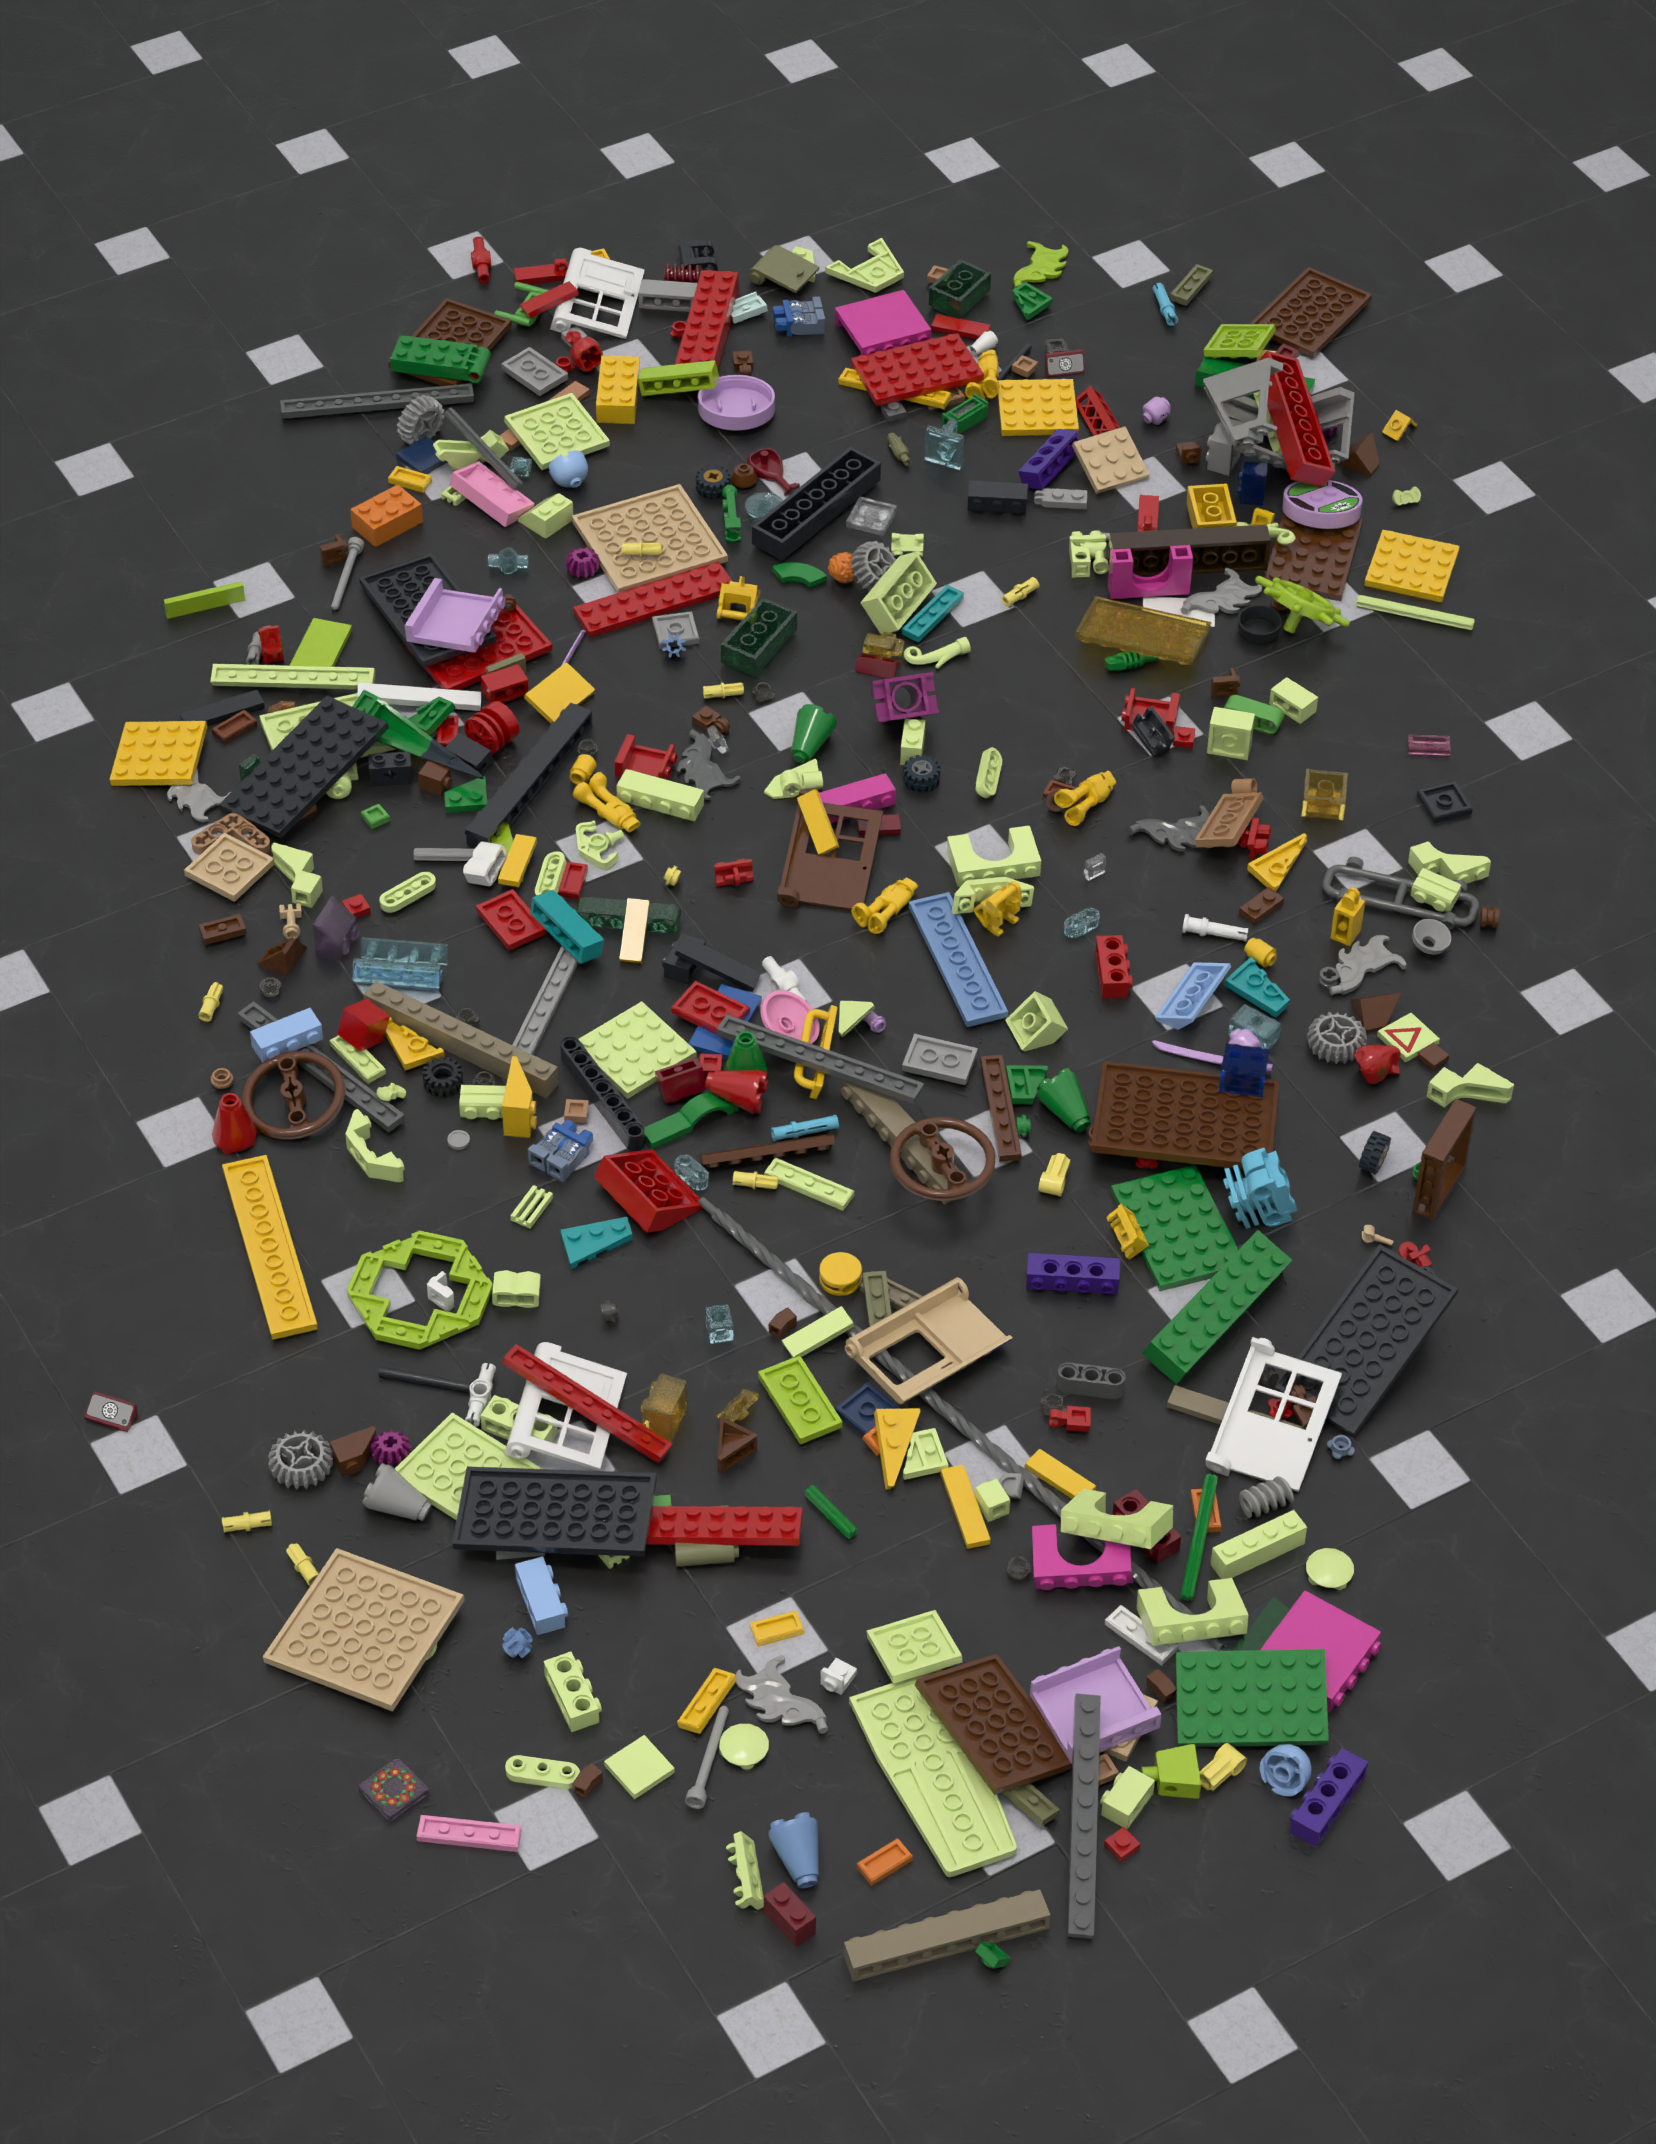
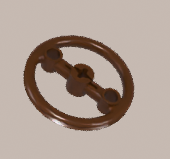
M290 1051L266 1060L251 1073L243 1088L242 1103L253 1120L256 1130L262 1134L278 1139L303 1138L320 1131L337 1116L345 1098V1083L338 1067L323 1055L309 1051ZM298 1062H309L319 1065L331 1075L335 1084V1094L331 1105L322 1116L311 1123H308L306 1114L303 1111L307 1098L301 1082L297 1079L299 1075ZM276 1067H279L284 1079L280 1091L286 1107L290 1110L288 1115L289 1128H278L265 1123L256 1115L252 1106V1097L256 1085L265 1074Z
M932 1117L917 1121L898 1134L891 1147L890 1165L898 1182L913 1194L931 1200L951 1201L965 1198L982 1189L993 1175L996 1156L991 1141L976 1126L956 1118ZM938 1128L961 1131L974 1138L980 1144L985 1153L986 1161L983 1171L974 1181L967 1182L965 1173L957 1170L954 1165V1148L950 1144L940 1141ZM914 1135H918L922 1146L928 1147L931 1151L932 1170L938 1174H944L948 1181L947 1189H933L923 1186L912 1180L903 1170L900 1162V1153L905 1143Z

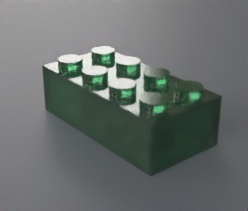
M762 598L721 643V663L756 677L797 630V611Z

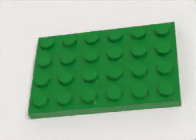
M1196 1165L1111 1186V1193L1117 1205L1122 1204L1133 1212L1149 1244L1147 1248L1141 1251V1254L1159 1291L1211 1279L1238 1251Z
M1325 1649L1176 1652L1178 1747L1195 1744V1747H1221L1225 1743H1229L1231 1746L1329 1745Z

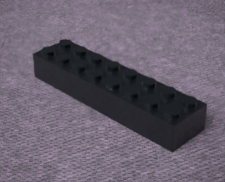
M850 446L752 525V545L783 561L881 480V462Z

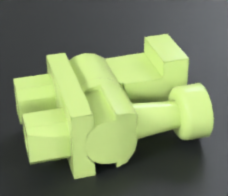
M1080 531L1072 532L1069 541L1072 578L1090 577V559H1095L1093 568L1096 573L1104 574L1109 570L1108 560L1105 559L1107 544L1105 534L1101 535L1100 531H1092L1090 535H1082Z

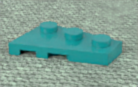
M1252 956L1225 979L1224 986L1275 1018L1289 1006V998L1275 983H1272L1267 978V973L1263 969L1260 970Z
M627 1217L560 1230L570 1269L577 1267L578 1263L585 1259L590 1261L596 1258V1254L604 1250L610 1251L632 1240V1231Z

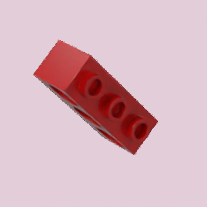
M1122 935L1096 936L1095 953L1102 998L1128 997V990L1132 988L1133 983L1132 975H1128L1130 972V960L1125 958L1128 956L1127 944H1123Z

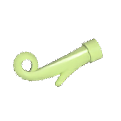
M1237 522L1236 526H1248L1249 524ZM1278 523L1267 524L1270 537L1277 538L1281 545H1289L1295 541L1293 532L1278 528Z
M962 637L952 644L922 655L917 647H908L904 651V658L911 664L916 665L938 661L935 668L939 669L951 658L959 654L969 653L971 647L968 639Z

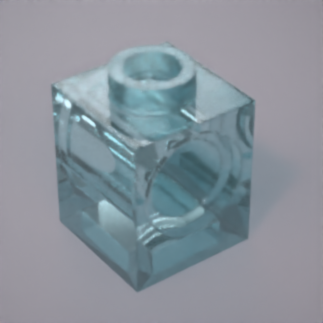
M728 1304L706 1307L705 1322L710 1344L733 1340V1323Z

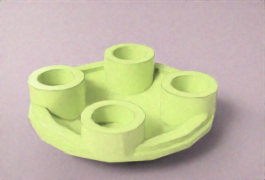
M1323 1548L1309 1556L1306 1562V1572L1309 1575L1308 1580L1311 1584L1342 1590L1347 1586V1583L1354 1574V1565L1350 1557L1344 1552L1333 1548Z
M752 1724L731 1726L720 1738V1755L730 1763L746 1770L753 1768L754 1764L761 1761L769 1750V1740L765 1732Z

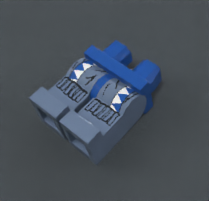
M820 296L812 297V301L808 302L796 300L789 302V300H783V306H773V319H775L776 331H786L787 336H792L793 334H824L825 316Z
M566 1120L562 1125L556 1122L537 1145L532 1144L528 1148L529 1164L543 1172L547 1171V1174L564 1182L583 1159L589 1155V1146L593 1142V1134L586 1129L580 1134L575 1133L577 1126L570 1120Z

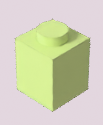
M997 1479L983 1482L975 1488L978 1506L988 1522L1009 1514L1010 1498Z

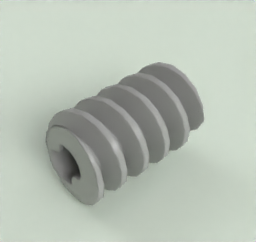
M1280 1476L1275 1477L1273 1480L1265 1481V1484L1260 1483L1257 1487L1252 1486L1248 1490L1241 1491L1239 1494L1240 1505L1248 1518H1251L1252 1512L1256 1517L1261 1516L1260 1509L1263 1513H1268L1269 1506L1272 1510H1276L1277 1502L1281 1507L1285 1506V1499L1290 1504L1294 1502V1496L1289 1483Z

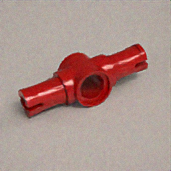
M477 236L473 238L474 250L471 252L472 268L478 272L479 282L487 283L490 280L491 255L490 251H487L485 248L483 237Z

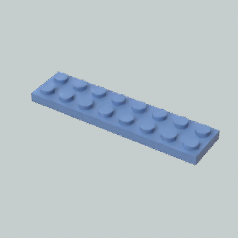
M947 892L909 901V909L966 1027L1007 1018L1008 1010L961 915L952 913L953 899L950 893Z

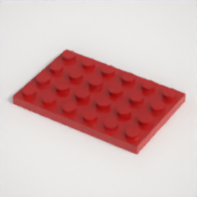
M958 333L851 358V366L856 371L876 406L984 380L983 371Z
M516 605L512 611L501 609L497 620L491 625L492 631L497 636V643L477 649L476 652L462 654L450 660L427 666L424 669L442 689L460 690L481 681V676L486 675V667L520 653L528 661L552 651V643L520 607Z

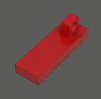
M566 258L555 259L554 264L514 268L515 282L529 285L564 281L569 262H566Z
M1140 495L1137 532L1157 531L1159 496Z

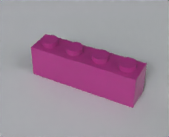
M885 773L820 792L819 795L823 803L878 810L895 805L896 789ZM828 816L830 824L838 822L839 817Z

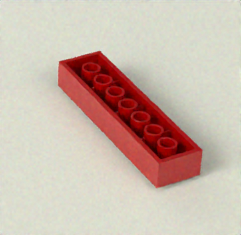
M701 270L675 364L715 360L717 369L719 368L732 321L731 313L740 292L738 272Z
M1266 351L1260 360L1271 358L1283 363V370L1281 372L1270 375L1269 381L1272 382V386L1269 387L1267 407L1273 425L1277 426V431L1275 432L1290 478L1294 481L1323 487L1333 476L1335 469L1299 360Z

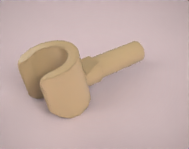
M1372 1225L1364 1226V1231H1362L1364 1242L1379 1241L1392 1246L1393 1240L1375 1234V1228Z

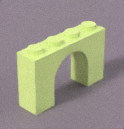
M1030 826L1009 828L1008 844L1012 854L1006 859L999 861H989L977 856L973 851L968 834L947 837V854L957 887H961L966 880L1007 877L1014 880L1040 876L1041 859Z
M1083 1489L1061 1509V1532L1151 1549L1173 1528V1505L1150 1501L1141 1511L1135 1514L1109 1515L1106 1514V1493Z
M1233 1579L1208 1581L1207 1601L1211 1610L1199 1615H1188L1174 1610L1169 1605L1162 1587L1138 1590L1137 1611L1152 1646L1247 1634L1249 1615Z

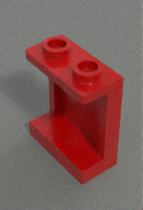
M1131 688L1130 695L1125 697L1124 707H1127V709L1122 711L1121 721H1125L1124 730L1134 731L1130 725L1133 723L1138 713L1143 715L1146 709L1152 706L1172 734H1174L1180 694L1172 693L1170 701L1136 697L1135 688Z
M627 734L615 760V777L621 778L625 770L628 769L665 780L669 779L671 767L676 764L678 754L675 753V745L670 744L668 751L635 745V736Z

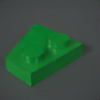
M1027 282L1022 283L1012 291L1014 300L1027 320L1053 303L1052 297Z
M437 697L428 704L417 708L418 713L409 717L408 720L430 736L456 707L453 702Z
M483 776L484 779L477 778L444 792L446 813L482 810L487 804L485 776Z
M1006 1065L1005 1071L1012 1104H1033L1040 1089L1039 1083L1044 1080L1048 1066Z

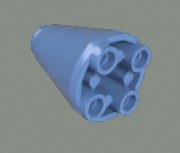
M808 1812L797 1814L795 1819L785 1821L781 1819L773 1821L768 1832L769 1840L793 1881L801 1889L816 1885L818 1883L817 1877L819 1876L817 1820L810 1817Z

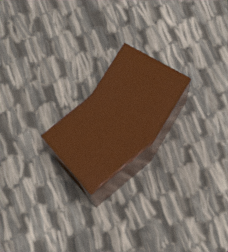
M788 1307L780 1311L769 1322V1333L781 1339L789 1329L797 1325V1316Z
M1159 1669L1146 1676L1147 1687L1156 1694L1162 1703L1176 1695L1177 1687Z
M593 1763L589 1764L580 1771L572 1783L573 1792L587 1798L592 1789L603 1781L602 1771Z

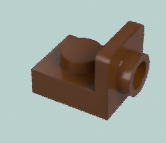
M1195 442L1176 444V452L1181 465L1200 462V445H1196Z
M339 534L334 535L335 542L319 546L323 566L346 560L347 543L341 539Z
M1229 668V676L1212 677V698L1236 695L1237 687H1240V677L1236 675L1234 668Z

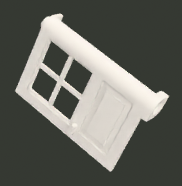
M584 248L574 249L564 283L570 281L576 288L599 293L597 304L574 297L557 305L550 330L562 333L569 330L571 324L626 339L645 270L592 255L591 250ZM606 295L624 300L622 311L601 306L602 296ZM573 303L594 308L593 318L588 319L571 314ZM601 310L619 315L618 327L596 321L598 311Z
M1252 1337L1250 1350L1211 1452H1208L1206 1457V1466L1210 1470L1229 1476L1232 1470L1262 1481L1273 1480L1275 1477L1280 1476L1289 1483L1291 1490L1299 1492L1342 1373L1277 1353L1272 1342L1268 1339ZM1266 1364L1292 1372L1285 1393L1258 1385ZM1297 1374L1323 1382L1316 1403L1289 1395ZM1255 1391L1282 1399L1274 1420L1248 1412ZM1287 1401L1313 1409L1306 1430L1279 1422Z
M543 1342L537 1346L534 1356L614 1407H618L627 1373L560 1352L562 1346L549 1342ZM527 1380L504 1455L523 1459L529 1455L530 1450H534L599 1471L610 1432L597 1425L596 1432H592L568 1424L573 1410L569 1406L564 1422L537 1414L541 1398L563 1405L566 1404ZM535 1419L562 1428L557 1444L530 1436ZM566 1430L594 1438L590 1453L586 1454L562 1446Z

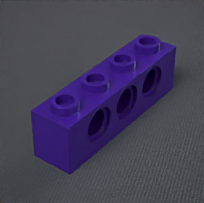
M1057 429L1018 471L1021 482L1028 484V488L1042 490L1076 454L1072 445L1080 440L1078 431Z
M1028 1253L1026 1289L1118 1294L1120 1258Z
M1341 1748L1337 1756L1333 1754L1327 1763L1325 1773L1320 1772L1317 1776L1313 1790H1308L1302 1799V1806L1299 1809L1296 1807L1293 1810L1289 1819L1292 1822L1290 1833L1317 1847L1365 1778L1368 1761L1344 1748Z

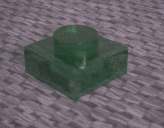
M255 754L239 764L240 780L243 781L260 763V758Z

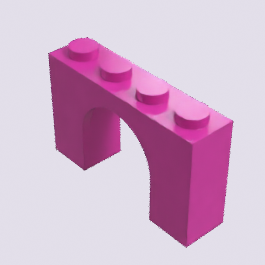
M1190 545L1170 546L1169 562L1166 569L1152 577H1140L1133 573V558L1130 548L1112 549L1110 551L1108 576L1110 598L1121 599L1190 594L1193 564Z
M1056 1525L1032 1526L1033 1566L1036 1589L1051 1590L1058 1587L1073 1589L1078 1586L1099 1587L1107 1584L1122 1586L1127 1583H1133L1131 1545L1105 1540V1550L1098 1560L1088 1565L1078 1566L1066 1562L1060 1556Z

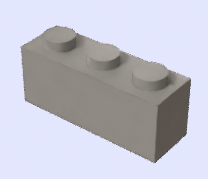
M642 279L639 290V308L690 312L697 283Z

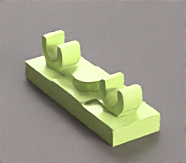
M740 1831L733 1834L735 1843H730L726 1846L729 1852L735 1853L728 1858V1861L738 1866L736 1873L742 1883V1886L733 1890L734 1894L738 1897L743 1896L742 1899L735 1903L742 1909L752 1905L759 1910L764 1907V1897L755 1844L751 1838Z

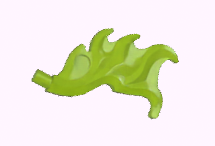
M1028 241L1027 248H1034L1036 251L1031 257V265L1021 268L1015 274L1013 279L1014 289L1024 282L1038 283L1046 281V278H1058L1062 271L1056 272V270L1066 266V261L1059 262L1068 255V248L1062 245V249L1053 250L1045 248L1040 243Z

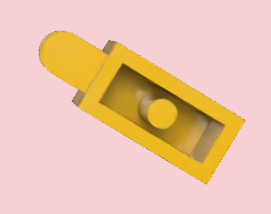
M1349 888L1335 907L1331 930V939L1348 946L1352 944L1361 931L1365 900L1360 899V892L1356 888Z

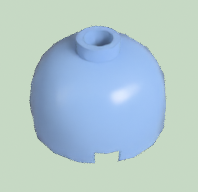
M578 450L568 451L569 455L565 457L561 454L549 464V473L559 486L576 488L586 478L588 463L583 453Z
M1291 1744L1278 1745L1269 1750L1262 1758L1260 1774L1265 1783L1268 1781L1271 1786L1275 1787L1271 1789L1275 1793L1282 1796H1294L1303 1790L1311 1778V1763L1306 1753L1299 1747Z

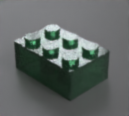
M960 259L929 287L928 306L955 318H962L990 291L991 272Z

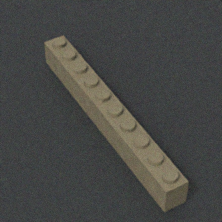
M375 981L363 994L364 999L370 1000L390 1015L393 1022L398 1026L404 1025L416 1032L418 1036L427 1039L429 1043L506 1080L508 1079L512 1056H516L532 1092L544 1098H547L559 1085L557 1066L378 981Z

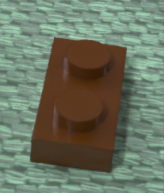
M1268 887L1241 906L1239 914L1255 925L1283 905L1284 898Z
M240 914L198 925L205 945L247 934Z

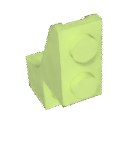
M489 430L481 437L499 458L509 451L503 438L493 431ZM437 440L433 444L437 451L435 453L436 456L443 462L446 460L455 470L469 466L478 459L484 463L487 461L469 441Z
M1429 841L1410 847L1408 863L1418 875L1422 868H1425L1431 872L1440 873L1443 877L1452 881L1461 880L1466 884L1488 877L1491 865L1490 859L1485 856L1442 853L1435 849Z
M273 843L271 848L275 862L274 865L293 882L291 887L292 903H301L303 906L312 908L323 891L321 876L311 873L314 869L313 854L286 845Z
M1479 1063L1463 1078L1444 1067L1429 1082L1427 1097L1444 1108L1450 1102L1459 1098L1507 1103L1512 1099L1514 1084Z

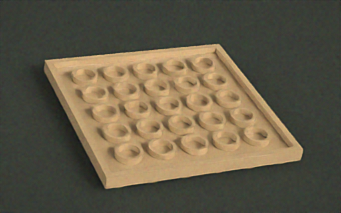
M680 484L572 515V523L590 550L594 549L595 553L598 554L599 565L617 593L715 562H720V564L728 562L727 553ZM642 541L643 543H661L662 552L660 555H643L642 557L640 555H622V542L640 543Z
M336 1548L264 1654L263 1660L264 1663L393 1711L465 1601L464 1595Z

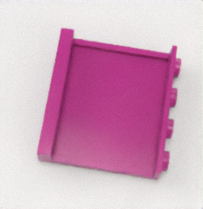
M904 290L835 308V324L837 327L844 326L861 351V355L931 339V328Z
M1304 1591L1260 1650L1325 1649L1327 1712L1330 1713L1335 1706H1340L1345 1697V1691L1347 1689L1351 1690L1354 1687L1359 1672L1363 1673L1367 1669L1370 1657L1378 1654L1382 1643L1379 1642L1381 1631Z

